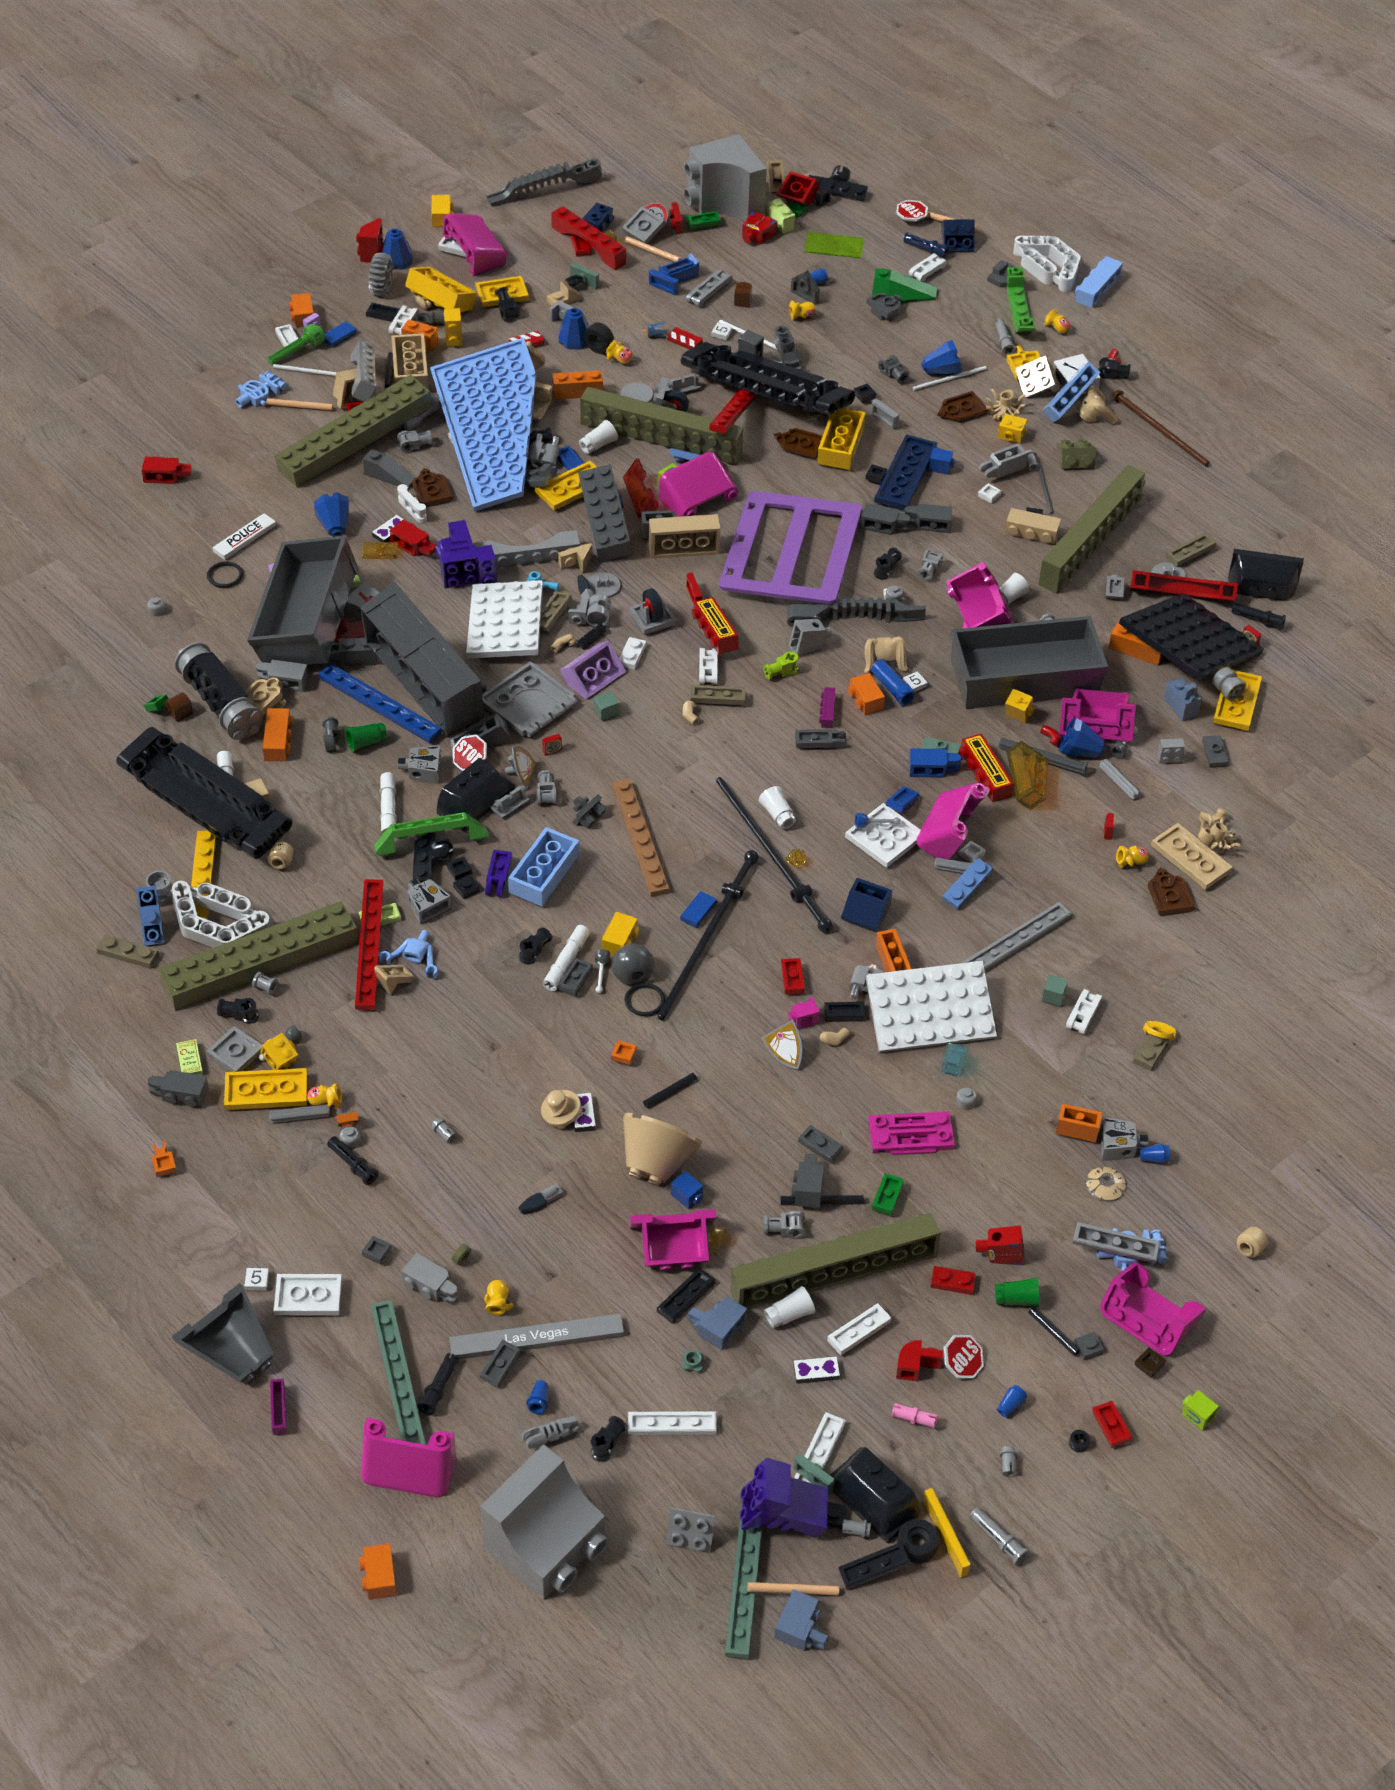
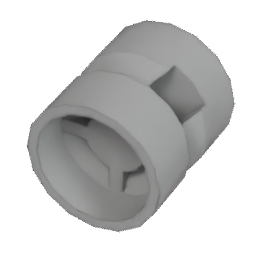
M602 594L591 596L586 615V621L589 625L596 627L599 623L605 626L608 624L612 604L609 597Z
M1229 667L1220 669L1212 679L1213 685L1229 701L1238 699L1246 690V684L1241 678H1237L1236 673Z
M160 870L150 873L146 878V886L156 885L160 907L169 905L173 901L170 875Z

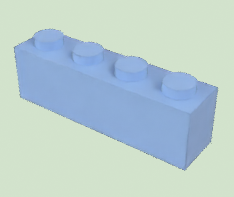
M1106 256L1098 263L1095 269H1092L1090 275L1084 278L1082 284L1076 287L1075 302L1092 308L1121 276L1123 263Z
M1088 361L1074 374L1042 412L1054 423L1061 418L1101 372Z

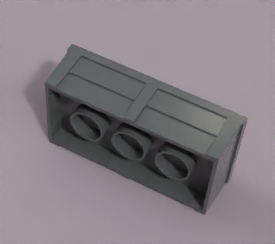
M346 535L281 543L247 639L262 663H271V660L307 665L328 663L329 654L341 618L344 615V608L355 575L358 572V566Z
M394 581L360 607L366 644L433 722L441 727V731L446 737L484 718L481 680Z
M1091 616L951 630V662L965 709L1004 705L1013 689L1032 696L1033 702L1063 699V697L1073 698L1076 689L1100 691L1105 672L1108 669Z

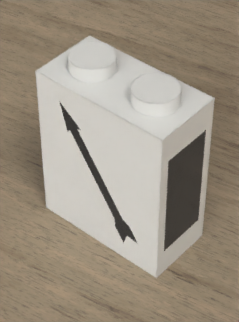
M1083 354L1053 362L1057 381L1062 388L1088 362ZM1098 375L1090 385L1099 389L1101 377Z

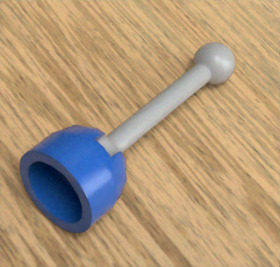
M855 814L856 828H864L869 823H894L898 825L901 822L898 817L894 819H869L866 814Z

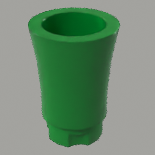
M373 723L357 727H346L345 737L350 751L354 752L363 747L387 740V732L384 724Z
M1037 1277L994 1285L996 1304H1004L1005 1306H1040Z

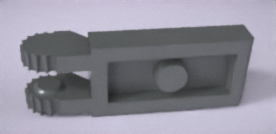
M795 730L796 748L834 747L835 749H844L847 747L846 732L843 730Z

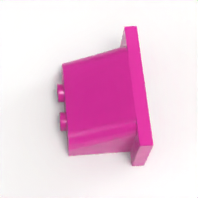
M1076 689L1073 698L1063 697L1060 734L1066 735V727L1074 717L1083 721L1102 739L1133 742L1136 704H1129L1130 694Z
M715 1209L696 1210L690 1214L652 1216V1214L631 1215L629 1220L630 1229L641 1228L645 1267H660V1270H671L673 1266L681 1265V1268L685 1269L693 1268L694 1264L709 1262L706 1223L714 1222L716 1218Z

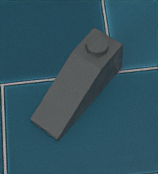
M371 449L363 458L364 474L397 487L404 484L408 489L416 478L384 453Z
M495 713L450 738L453 749L461 737L476 734L487 743L488 748L511 738L507 723Z

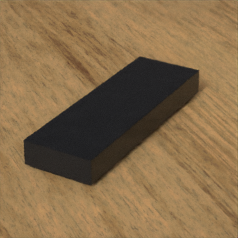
M699 1267L657 1307V1313L673 1324L715 1284V1279Z
M899 1542L838 1568L845 1587L849 1590L911 1564L903 1543Z

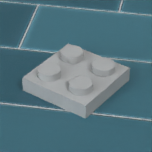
M641 207L622 227V230L636 240L647 244L666 223L661 217Z
M233 1026L206 1052L208 1057L230 1072H241L261 1054L262 1044Z

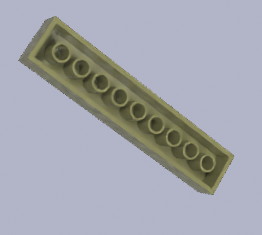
M410 374L274 455L278 470L296 488L432 407L430 391Z
M587 387L580 398L582 425L596 428L604 420H607L614 426L619 435L699 455L711 451L722 460L721 462L733 465L737 464L743 453L744 427L732 425L726 434L710 431V423L714 419Z
M1127 465L1044 557L1041 565L1039 586L1056 594L1061 588L1063 589L1066 586L1067 581L1074 577L1076 571L1083 567L1087 559L1091 558L1094 550L1099 549L1102 541L1107 540L1110 532L1115 530L1118 523L1125 519L1129 511L1133 510L1135 504L1141 501L1143 497L1142 489L1146 483V480H1144L1145 472L1130 465Z
M340 901L160 967L158 970L161 984L176 1011L249 984L259 971L264 973L265 976H270L359 943L357 927L343 902Z
M932 1213L919 1214L910 1219H900L892 1224L879 1225L874 1229L861 1230L848 1236H839L827 1242L821 1241L813 1246L800 1247L795 1251L779 1253L766 1259L760 1258L755 1262L739 1264L731 1268L730 1292L735 1302L747 1309L782 1300L801 1286L807 1292L936 1257L938 1255L941 1232Z

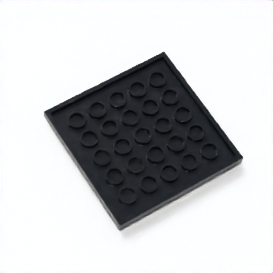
M1184 593L1121 617L1119 621L1121 626L1199 681L1216 674L1224 667L1231 668L1261 655L1264 649L1256 641L1247 639L1243 632L1236 630L1230 623L1223 621L1217 614L1210 612L1204 605L1197 603L1188 594Z

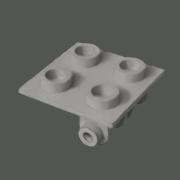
M670 1507L666 1544L710 1553L714 1538L715 1516Z

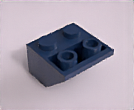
M944 219L942 221V244L949 245V251H975V219Z
M856 878L849 891L841 919L877 932L891 906L893 890Z

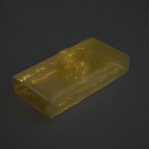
M363 542L362 558L397 559L398 542Z

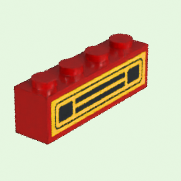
M714 597L694 601V609H692L693 619L698 621L699 628L703 629L706 639L710 640L712 648H715L718 654L739 650L738 634Z
M982 733L963 738L959 753L966 760L969 770H972L975 774L976 781L990 788L987 796L991 802L1011 797L1014 783Z

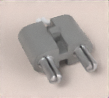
M537 434L536 441L531 443L527 462L537 469L540 464L552 463V466H555L560 450L557 446L558 437H553L552 444L547 443V445H543V442H541L543 435Z
M873 964L869 967L856 966L849 984V988L852 990L850 998L856 999L858 993L868 992L866 975L885 973V971L877 969V966Z

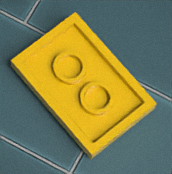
M522 276L475 283L482 307H491L499 304L498 296L494 292L501 287H508V294L510 298H514L515 302L529 300V294Z

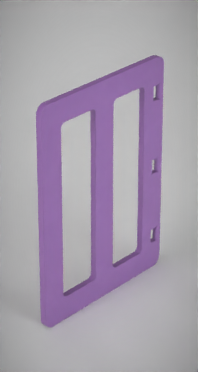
M760 491L750 492L719 581V588L724 591L823 604L835 603L861 516L862 506L856 503ZM765 507L793 509L794 513L773 580L771 582L743 579L742 577ZM818 512L841 515V522L822 587L810 588L790 585L811 514ZM742 538L744 539V541L740 542L738 541V539ZM730 571L733 572V574L727 575V572Z

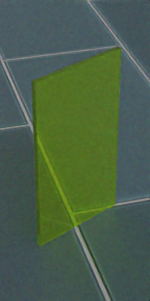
M808 232L804 253L861 258L864 238Z

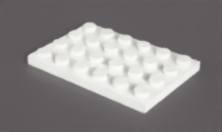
M542 581L473 584L466 651L467 659L538 655L543 593Z
M983 961L866 975L879 1053L993 1039L997 1036Z

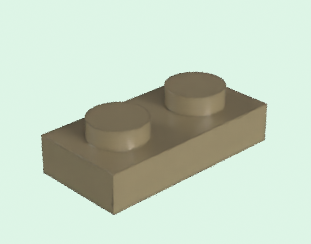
M1148 1034L1134 1057L1133 1063L1152 1071L1167 1046L1169 1039Z

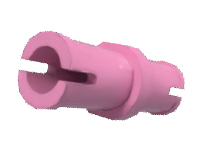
M895 1403L892 1410V1417L908 1420L910 1424L914 1425L918 1423L935 1428L938 1420L937 1414L921 1411L918 1407L910 1408Z

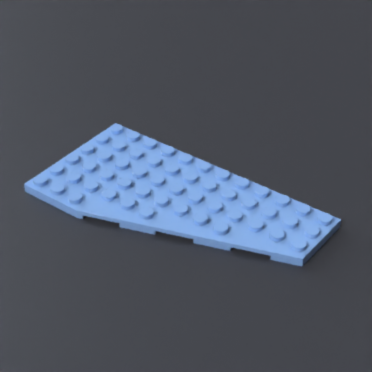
M524 338L430 367L474 511L522 497L524 494L536 385V372Z

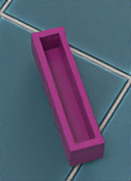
M824 687V692L821 693V698H823L821 706L823 708H820V715L822 716L819 718V723H821L822 728H832L835 688Z
M284 1379L270 1380L272 1434H287Z

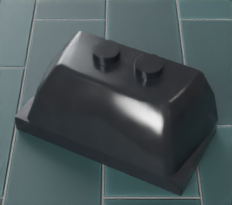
M1234 549L1228 581L1238 583L1237 594L1288 601L1297 590L1304 558Z
M478 758L442 788L437 802V814L445 816L465 812L478 821L491 810L490 807L496 800L509 795L511 791L515 790V785L505 779L488 762ZM465 826L464 828H462V829H460V830H462L463 832H465V831L467 830V826Z
M866 1447L859 1448L846 1462L830 1474L834 1478L832 1492L863 1521L867 1520V1523H871V1529L887 1544L898 1535L904 1523L919 1517V1504L914 1491Z

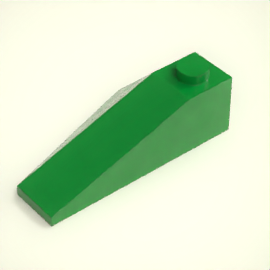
M876 268L872 296L877 293H885L886 296L901 295V303H907V300H915L916 302L936 300L937 287L893 270Z

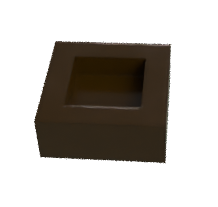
M1148 1347L1135 1360L1134 1365L1152 1378L1165 1365L1166 1360Z

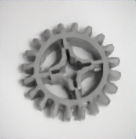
M376 253L373 256L369 271L368 283L372 295L379 297L388 294L392 284L393 262L391 256L386 253Z

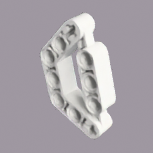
M1017 236L1015 238L1013 253L1018 257H1022L1021 266L1046 285L1056 283L1058 289L1062 292H1070L1072 290L1080 264V255L1055 236ZM1045 257L1050 258L1053 262L1059 265L1062 268L1061 273L1057 271V267Z
M177 881L172 886V899L182 935L188 939L215 948L269 928L268 914L264 911L251 909L250 900L245 896L210 883H202L198 888L189 886L185 881ZM194 901L198 902L202 907L238 921L225 927L197 916ZM246 930L247 932L241 933L239 931Z

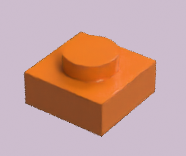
M618 1040L611 1054V1060L630 1065L637 1051V1045Z
M357 1112L341 1114L336 1117L338 1126L342 1125L343 1128L353 1127L358 1122Z

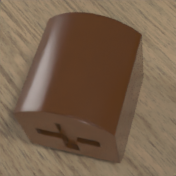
M739 282L735 288L734 306L750 308L752 284Z
M184 692L165 701L166 711L177 722L193 714L192 703Z

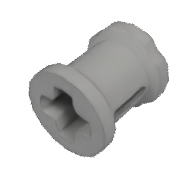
M260 971L256 973L252 981V987L265 990L269 995H272L278 986L277 978L267 977Z

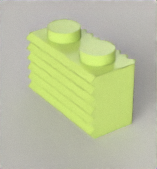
M779 198L768 202L767 216L778 221V230L782 234L793 231L795 214H793L792 210Z

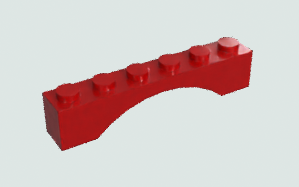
M564 206L551 212L552 228L560 234L569 233L583 238L596 250L603 262L614 270L626 264L625 247Z
M1132 570L1130 588L1173 594L1184 593L1189 596L1236 601L1238 583Z

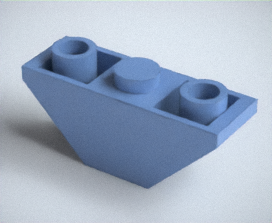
M156 885L138 887L136 891L144 946L164 943Z

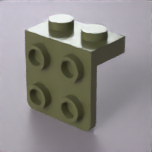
M1080 439L1072 443L1071 440H1061V443H1057V448L1061 450V468L1095 467L1096 447L1087 442V440Z

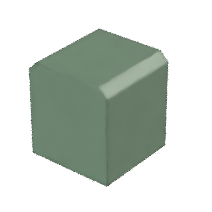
M611 691L593 698V709L601 721L619 716V702Z
M1049 975L1044 987L1042 1001L1061 1007L1068 980Z

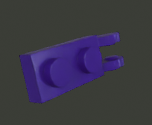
M493 850L486 877L485 895L490 896L492 884H497V897L502 896L512 861V852Z

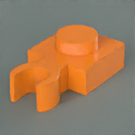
M163 1141V1148L157 1149L155 1143H153L155 1155L151 1157L156 1177L176 1173L172 1151L167 1152L166 1142Z

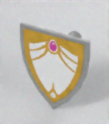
M519 746L512 747V755L508 757L511 766L505 768V773H517L521 784L527 790L536 762L524 748Z
M791 1020L761 1038L770 1054L777 1061L787 1067L799 1070L803 1054L802 1038L794 1020Z

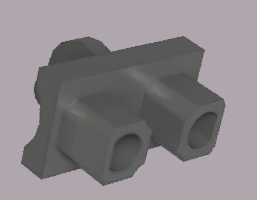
M598 794L589 803H587L589 801L588 797L575 798V807L573 809L575 812L580 811L576 814L577 817L573 820V823L576 826L581 823L586 828H589L595 821V818L590 813L593 812L599 818L606 811V807L600 802L602 797Z

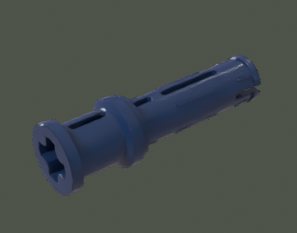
M906 233L903 238L905 243L928 250L930 254L940 255L943 259L949 253V245L939 244L935 240L931 242Z

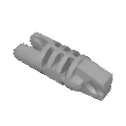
M575 1416L557 1419L555 1422L551 1421L543 1424V1426L539 1425L525 1430L521 1433V1436L526 1441V1446L532 1449L543 1444L545 1445L547 1442L557 1441L559 1438L563 1439L579 1431L578 1420Z

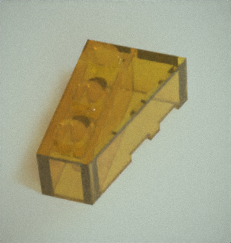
M1020 741L1008 749L1006 753L1014 783L1016 800L1031 810L1046 800L1048 758L1023 741Z

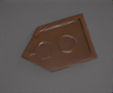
M970 391L944 399L937 416L962 421L987 413L989 410L986 409V406L977 395Z
M793 428L789 429V432L782 434L781 432L775 433L774 437L784 451L816 459L823 435Z
M423 468L421 474L412 481L419 503L425 504L426 507L450 503L453 500L445 475L430 472L429 469Z
M1160 867L1147 885L1158 914L1160 916L1189 913L1195 910L1196 907L1184 878L1178 875H1171L1167 873V870Z

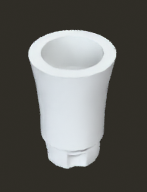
M604 420L598 427L580 439L579 445L585 454H589L616 441L618 434L614 426L609 421Z
M1013 573L1000 587L1006 604L1009 605L1029 592L1027 581L1018 573Z
M774 786L768 788L760 795L759 803L768 811L781 829H788L793 826L796 818L784 797L781 787Z
M801 1286L792 1294L766 1308L764 1313L770 1326L776 1328L798 1318L814 1314L815 1307L810 1295Z

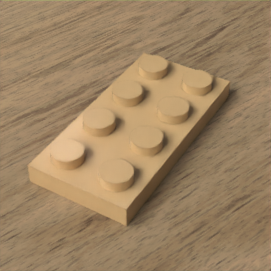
M1179 823L1160 834L1151 842V846L1205 890L1232 872L1233 867Z

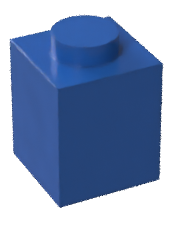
M933 448L929 471L948 475L950 468L953 469L955 464L953 451Z
M685 1171L671 1183V1195L687 1209H690L693 1205H697L702 1201L703 1185Z

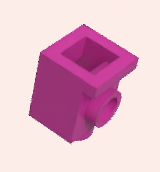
M810 997L808 1002L793 1005L792 1011L788 1012L789 1021L794 1020L798 1029L819 1024L820 1011L813 997Z

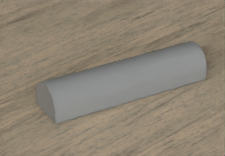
M1077 1222L1073 1244L1155 1264L1161 1244L1160 1241Z

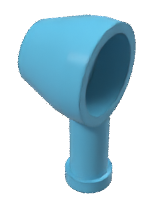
M537 571L531 572L528 576L527 581H542L543 588L559 590L558 582L543 581L542 576Z

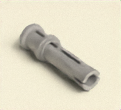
M997 318L998 323L995 320L994 324L1000 338L999 345L1002 347V353L1005 356L1014 354L1016 346L1013 344V338L1008 334L1003 318Z
M976 1507L970 1513L969 1518L978 1524L998 1544L999 1550L1002 1553L1005 1552L1013 1560L1014 1565H1020L1027 1558L1030 1551L1016 1542V1538L1013 1535L1005 1533L980 1507Z

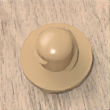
M570 1090L551 1091L541 1106V1114L545 1122L558 1129L565 1128L582 1113L579 1097Z

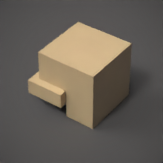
M357 368L336 373L333 396L338 399L337 406L340 409L346 408V403L362 402V400L352 396V387Z

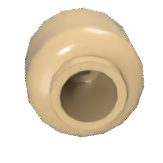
M277 841L269 849L267 861L275 869L287 868L291 863L294 850L287 842Z
M1249 1227L1238 1236L1236 1243L1241 1254L1254 1258L1267 1248L1268 1238L1261 1229Z

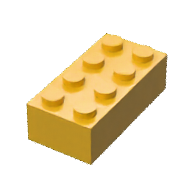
M430 266L410 268L405 284L407 288L411 289V292L422 295L423 299L433 301L436 306L444 307L445 309L460 308V312L472 310L477 295L476 291Z
M844 408L830 415L818 448L817 464L850 470L865 427L866 412Z

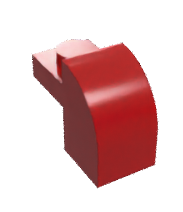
M915 1340L905 1344L899 1353L896 1379L918 1381L920 1367L941 1369L943 1350H937L932 1347L921 1348L922 1340Z

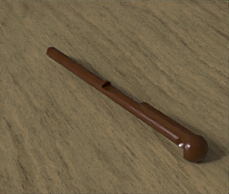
M1117 390L1114 392L1113 400L1115 402L1121 401L1205 467L1209 465V460L1124 397L1123 391Z

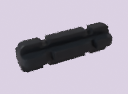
M599 623L578 640V646L585 649L606 632V626Z

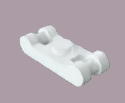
M932 254L912 267L909 271V276L916 277L917 280L924 282L934 272L944 269L947 266V261L940 259L936 254Z
M403 305L389 326V334L402 335L401 328L408 319H415L419 309H411Z
M399 485L397 487L399 503L417 522H426V505L419 503L417 498L408 492L406 485Z
M700 648L699 684L712 683V685H717V651L715 648H712V650Z
M1083 989L1067 1020L1066 1028L1079 1030L1078 1033L1084 1035L1103 996L1091 994L1089 990Z

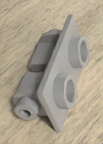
M692 373L684 376L683 380L681 377L669 379L666 389L678 390L682 393L700 389L701 387L697 382L699 376Z
M523 785L517 786L509 795L496 800L490 809L501 818H504L530 801V798L525 795L526 788Z

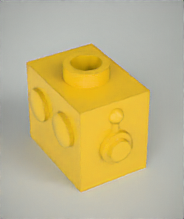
M1005 414L999 423L998 439L1020 444L1027 432V419Z
M1013 689L1005 702L1006 715L1026 723L1035 709L1033 697Z
M283 1033L267 1040L262 1045L260 1051L273 1070L288 1069L298 1058L294 1043L291 1040L288 1041Z

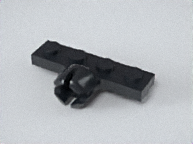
M841 165L836 166L830 178L809 175V177L817 179L819 190L825 186L830 187L831 196L865 202L868 186L848 182L850 170L843 166L842 172H839Z
M429 832L423 836L415 835L413 879H417L420 883L428 879L433 881L434 864L450 860L453 857V845L449 842V838L435 840V832Z

